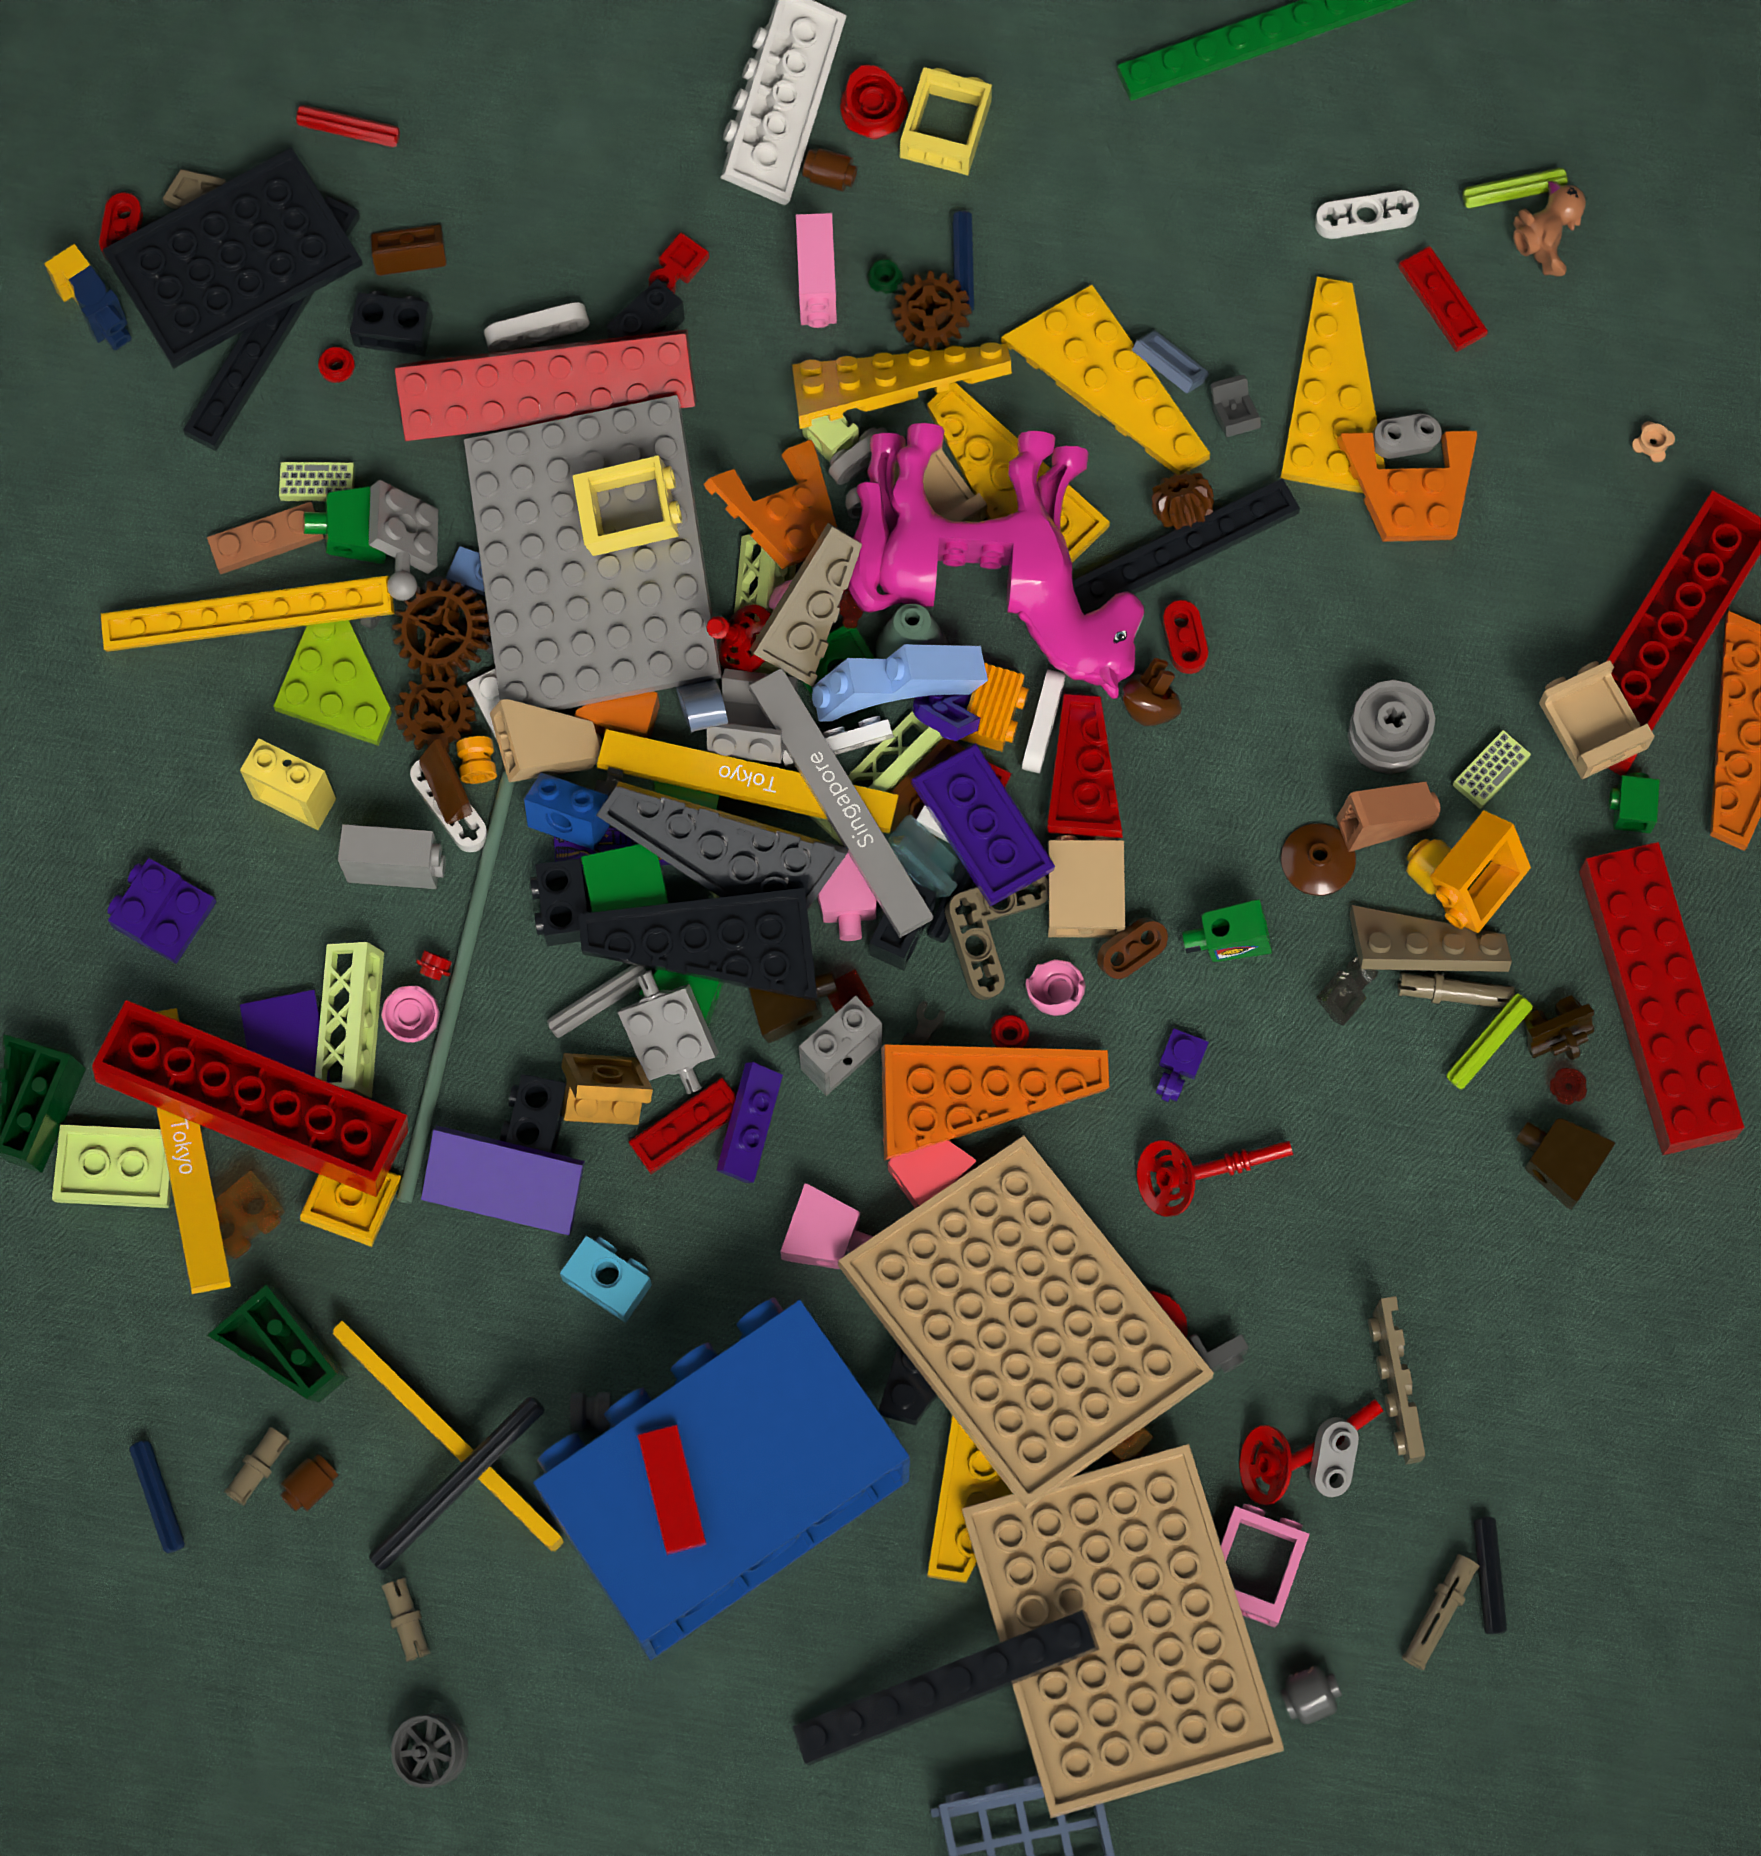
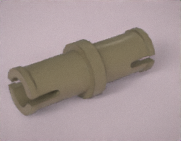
M269 1427L268 1432L251 1455L246 1454L243 1458V1467L224 1490L227 1496L242 1506H245L246 1501L263 1477L268 1479L272 1473L270 1470L271 1466L286 1445L290 1443L287 1437Z
M406 1578L396 1580L394 1584L392 1581L381 1587L384 1590L393 1620L390 1621L392 1629H397L406 1656V1662L416 1660L418 1656L421 1658L431 1652L428 1649L419 1622L422 1619L420 1611H415L406 1584Z

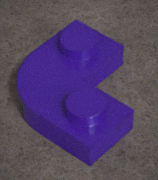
M972 693L969 695L915 697L912 705V711L918 720L938 731L942 737L949 740L957 741L978 731L981 719L964 709V707L968 706Z

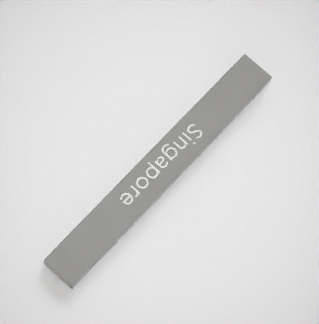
M781 668L749 685L750 692L772 728L782 730V744L844 847L849 849L850 857L898 936L901 938L932 921V913L783 669Z

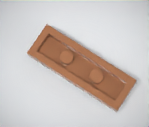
M308 502L207 537L220 575L324 539L323 534H304L303 532L304 512H315L312 503Z

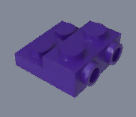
M148 858L144 865L138 863L130 872L128 883L131 885L125 895L121 896L118 894L111 901L107 913L111 915L108 921L113 929L177 964L217 901L213 896L184 881L179 874Z

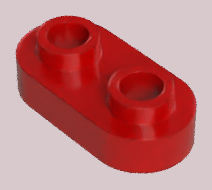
M118 193L107 201L99 238L101 251L141 229L143 210L134 195ZM124 212L131 213L128 218H120L121 214Z
M1184 600L1175 601L1167 606L1163 615V629L1171 662L1178 671L1185 674H1194L1204 668L1208 658V646L1200 613L1191 602ZM1181 618L1187 622V625L1179 627L1174 621ZM1190 652L1196 658L1192 661H1187L1182 655Z

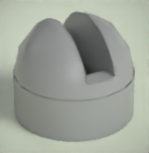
M855 487L846 495L845 505L848 515L851 518L859 519L861 518L862 507L857 487Z

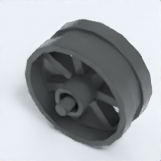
M441 1713L415 1716L405 1721L394 1734L391 1745L392 1763L397 1774L407 1784L418 1788L445 1785L456 1779L465 1768L469 1754L468 1740L462 1727L452 1717ZM422 1721H427L426 1739L416 1728ZM437 1724L446 1732V1735L440 1739H436ZM411 1736L413 1740L416 1742V1744L413 1746L411 1750H408V1743ZM449 1741L451 1743L452 1755L447 1753L446 1743ZM409 1756H413V1758L418 1762L415 1769L413 1768ZM438 1759L450 1763L444 1775L442 1774ZM428 1763L434 1780L421 1776Z

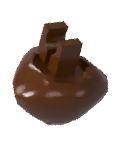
M1154 658L1145 673L1133 675L1123 688L1122 695L1127 712L1133 720L1143 726L1160 725L1175 719L1181 714V701L1177 693L1169 687L1175 675L1173 672L1165 671V668L1169 665L1166 660Z

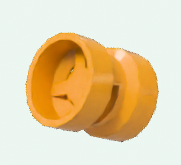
M473 736L461 739L456 743L457 755L462 759V765L459 767L460 780L462 782L478 784L491 781L497 777L496 764L492 762L490 757L494 753L493 740L490 737Z

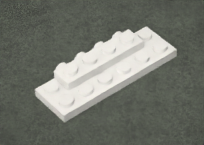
M813 0L775 1L769 23L765 28L759 27L752 42V47L756 48L757 52L755 59L749 58L742 77L748 80L745 90L740 89L733 103V109L738 110L736 120L731 119L724 131L723 140L728 141L725 151L728 152L720 178L784 206L790 201L847 15Z

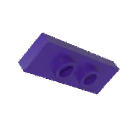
M754 1062L745 1063L716 1171L745 1183H754L781 1085L782 1074Z

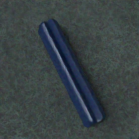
M957 211L953 214L954 280L957 279L962 286L960 291L966 290L970 298L966 304H969L973 311L972 214L969 211Z
M147 1440L137 1442L131 1445L129 1450L162 1548L166 1553L176 1552L182 1549L185 1543L152 1445Z

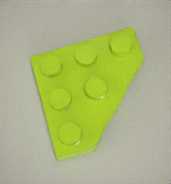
M349 620L307 625L274 703L275 711L379 746L392 711Z

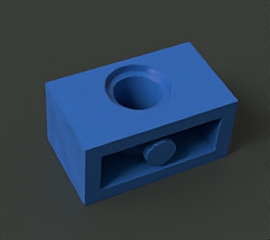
M541 772L524 798L527 825L529 828L595 850L610 824L596 816L608 795Z

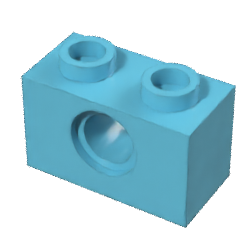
M585 1236L560 1272L562 1281L626 1323L652 1286L650 1277L647 1276L649 1270L632 1258L625 1262L616 1256L617 1249L606 1240L598 1237L594 1241ZM606 1268H613L619 1272L617 1280L608 1285L600 1283L598 1281L599 1273Z

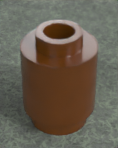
M819 148L818 151L810 149L804 163L803 177L810 178L811 183L844 192L846 186H853L858 166L853 165V157Z
M316 1454L312 1459L306 1458L280 1483L284 1489L280 1497L295 1512L300 1508L308 1512L334 1487L333 1481L339 1475L323 1457Z

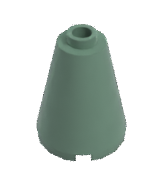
M906 604L897 610L878 635L875 645L876 659H887L904 644L948 645V641L942 629L923 606Z

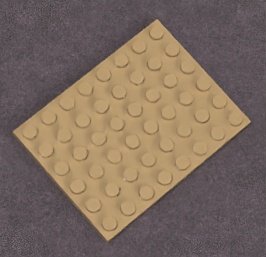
M1025 1136L838 1260V1267L1025 1510L1204 1385L1214 1375L1209 1366Z
M1189 1444L1072 1477L1026 1510L1014 1494L962 1508L1000 1643L1084 1610L1087 1612L1100 1649L1012 1685L1051 1818L1284 1750Z

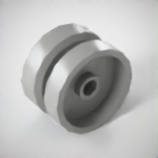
M1397 680L1376 683L1363 692L1355 705L1348 730L1351 751L1361 764L1374 772L1394 774L1407 771L1420 761L1433 735L1436 718L1432 703L1423 691L1410 683Z

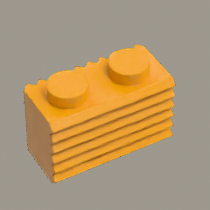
M984 663L988 681L972 692L967 711L981 718L978 731L960 740L1003 752L1006 742L1013 743L1018 727V722L1013 720L1016 708L1024 709L1029 688L1023 687L1025 675L1022 673H1016L1015 671Z

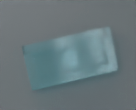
M912 815L905 816L887 839L888 843L905 871L919 885L936 892V897L950 896L957 887V884L951 877L955 873L960 861Z

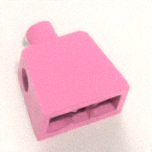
M847 853L817 895V900L823 922L839 923V939L842 941H856L862 938L861 921L876 919L878 901L849 853Z
M804 1184L780 1251L781 1259L840 1269L838 1267V1260L874 1236L856 1231L860 1222V1212L815 1187Z

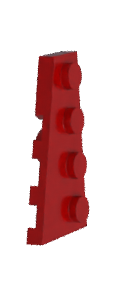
M1064 694L1047 825L1048 833L1123 838L1100 696Z

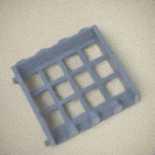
M1039 1776L1024 1779V1787L1009 1790L1008 1783L985 1787V1795L970 1798L968 1791L945 1796L946 1803L940 1804L938 1808L931 1809L932 1818H941L948 1856H959L986 1850L987 1856H996L994 1848L1020 1842L1024 1843L1026 1856H1035L1031 1840L1058 1834L1061 1835L1065 1856H1074L1069 1832L1098 1826L1104 1856H1115L1103 1803L1093 1806L1096 1818L1067 1824L1065 1814L1057 1816L1059 1826L1029 1832L1023 1802L1045 1798ZM1015 1804L1021 1834L992 1840L986 1810ZM978 1812L984 1842L956 1847L950 1818Z

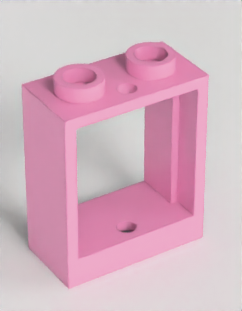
M832 213L796 215L801 325L822 328L829 324H837Z
M1243 1504L1242 1508L1235 1506L1231 1512L1220 1544L1225 1561L1227 1560L1239 1523L1294 1542L1274 1604L1235 1590L1242 1616L1275 1628L1282 1615L1309 1533L1301 1531L1303 1526L1293 1520L1280 1518V1521L1277 1522L1264 1517L1266 1512L1258 1507L1249 1504Z

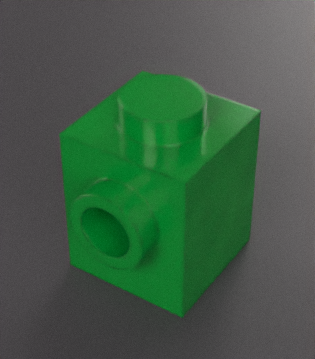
M1630 773L1627 776L1622 775L1617 786L1611 787L1609 809L1614 810V830L1642 833L1652 832L1657 823L1660 779H1651L1649 775L1644 773Z

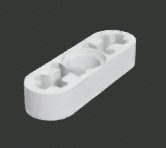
M1405 190L1331 201L1319 207L1315 219V228L1321 236L1328 239L1403 228L1415 221L1419 203L1414 194ZM1402 203L1403 207L1408 209L1407 214H1401L1400 210L1396 209V205ZM1383 205H1385V212H1388L1387 218H1383ZM1363 207H1368L1375 211L1377 217L1371 222H1364L1357 216V211ZM1347 211H1350V212H1351V213H1350V223H1351V224H1348V217H1346ZM1327 215H1332L1334 220H1338L1336 226H1331L1330 221H1326Z
M569 303L493 323L485 328L484 335L489 351H509L578 333L589 326V319L584 304Z
M1047 670L1026 747L1022 770L1041 773L1065 682V673Z
M419 760L415 762L410 772L412 783L456 845L465 852H476L482 849L486 840L487 829L472 805V815L465 817L464 820L471 830L479 828L476 831L478 838L473 841L469 837L462 839L465 835L458 821L454 822L453 826L444 821L434 796L429 797V795L433 794L427 780L420 782L423 778Z

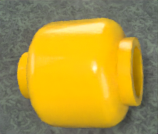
M1424 839L1412 848L1406 858L1408 861V875L1427 894L1436 893L1430 875L1451 851V848L1444 841L1438 839L1432 841Z

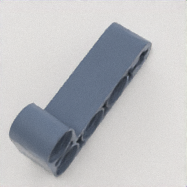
M715 679L676 687L681 709L691 732L728 724L723 697Z

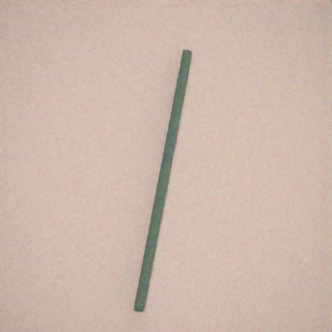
M506 772L501 774L397 1197V1201L412 1204L515 782L508 781Z

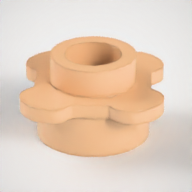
M1651 421L1645 422L1641 427L1642 433L1639 438L1633 440L1632 448L1636 453L1643 452L1650 456L1653 462H1662L1666 457L1665 451L1668 446L1673 445L1675 436L1661 424ZM1650 440H1656L1657 444H1651Z

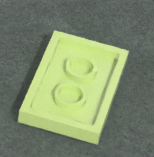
M60 1124L52 1200L54 1202L169 1208L171 1182L160 1129Z

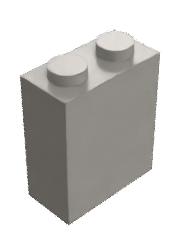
M342 824L338 862L347 883L437 889L438 877L444 878L446 856L442 855V845L437 844L433 831Z

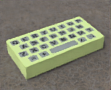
M281 462L280 500L325 501L326 494L329 492L354 489V463Z
M1503 730L1454 781L1453 786L1481 810L1530 758L1531 754Z

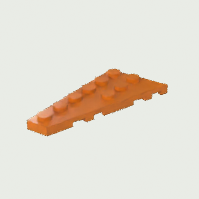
M1728 611L1725 618L1710 836L1745 851L1761 817V625Z
M884 1044L881 1048L884 1161L1106 1091L1109 1088L1108 1050Z

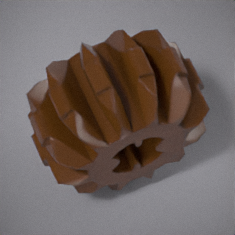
M1189 470L1180 475L1174 473L1173 477L1162 478L1161 484L1152 488L1153 496L1151 498L1153 503L1151 505L1153 512L1157 515V519L1162 521L1164 527L1174 525L1176 530H1179L1181 527L1188 525L1192 528L1193 523L1204 522L1205 516L1213 513V490L1208 480L1204 479L1201 473L1191 474Z

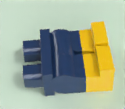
M75 244L44 263L55 290L61 299L66 302L73 297L78 303L90 332L97 343L105 339L110 347L116 351L131 341L132 338L124 327L128 322L117 296L112 290L106 291L103 281Z

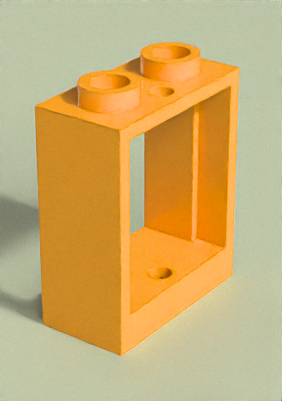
M1483 810L1430 875V878L1436 889V897L1441 901L1446 912V919L1456 928L1463 929L1465 927L1479 933L1531 869L1514 824ZM1491 860L1492 862L1488 865V867L1484 870V872L1468 890V887L1473 883V881L1477 878V876L1481 873V871Z

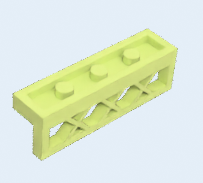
M751 534L741 536L734 613L747 605H759L772 614L773 609L769 607V599L773 590L783 582L793 580L796 564L782 569L762 547L760 554L753 561V546L758 543L750 536ZM757 576L758 586L750 596V584ZM755 614L754 620H755L756 622H758V621H760V619H759V617ZM731 648L734 653H738V648ZM730 657L729 662L731 664H740L739 660ZM765 661L754 672L772 674L780 668Z
M912 711L892 731L894 738L882 741L848 777L852 784L857 780H873V783L868 788L890 793L944 737L938 731L918 720ZM912 725L915 726L922 734L909 747H902V735ZM898 740V747H891ZM898 754V758L884 772H877L876 761L882 755ZM873 765V772L865 773ZM810 816L843 846V843L827 819Z
M368 942L327 944L315 1077L327 1082L328 1069L338 1060L343 1066L342 1082L330 1084L362 1097L372 1098L384 952ZM353 953L352 966L341 975L337 971L338 954ZM345 987L349 992V1002L338 1012L333 1006L334 997ZM342 1024L346 1029V1037L335 1049L330 1043L331 1033Z

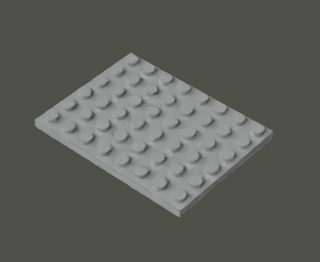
M677 395L464 439L500 700L510 699L543 709L558 711L722 678L716 638L711 637L706 628L707 622L713 616L681 404ZM659 455L666 467H672L675 476L676 488L671 489L673 501H678L682 515V523L677 524L679 537L592 556L584 545L572 475ZM656 479L597 492L604 535L663 521Z

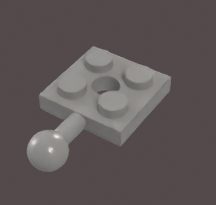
M379 480L371 486L369 546L395 558V573L388 579L387 589L389 594L397 600H408L417 590V582L414 576L410 574V566L427 574L437 568L438 509Z

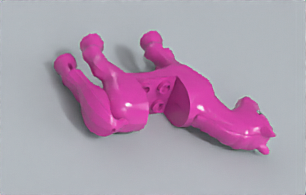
M931 423L912 424L907 430V446L904 436L898 434L878 433L871 436L870 451L872 456L867 470L870 482H861L857 486L862 513L854 538L862 543V547L848 585L857 606L865 612L880 611L898 603L933 607L938 561H943V564L953 567L963 566L965 563H979L982 568L999 569L1002 565H1007V613L1018 614L1019 618L1026 624L1031 637L1047 656L1050 664L1056 669L1063 671L1073 680H1084L1096 686L1101 685L1110 698H1118V683L1130 676L1135 669L1134 638L1144 617V606L1139 598L1133 593L1126 591L1115 594L1101 608L1084 615L1074 592L1072 561L1065 538L1060 532L1063 499L1069 482L1087 469L1089 457L1087 449L1078 446H1061L1054 449L1056 438L1053 434L1044 431L1022 432L1018 435L1017 446L1019 454L1009 462L1008 476L1014 486L1018 500V511L1006 517L980 522L951 521L936 514L928 503L924 490V472L931 455L942 448L945 430L942 426ZM1052 454V467L1041 475L1037 481V474L1042 461ZM898 461L900 468L899 478L895 483V464ZM879 584L885 593L884 595L877 592Z

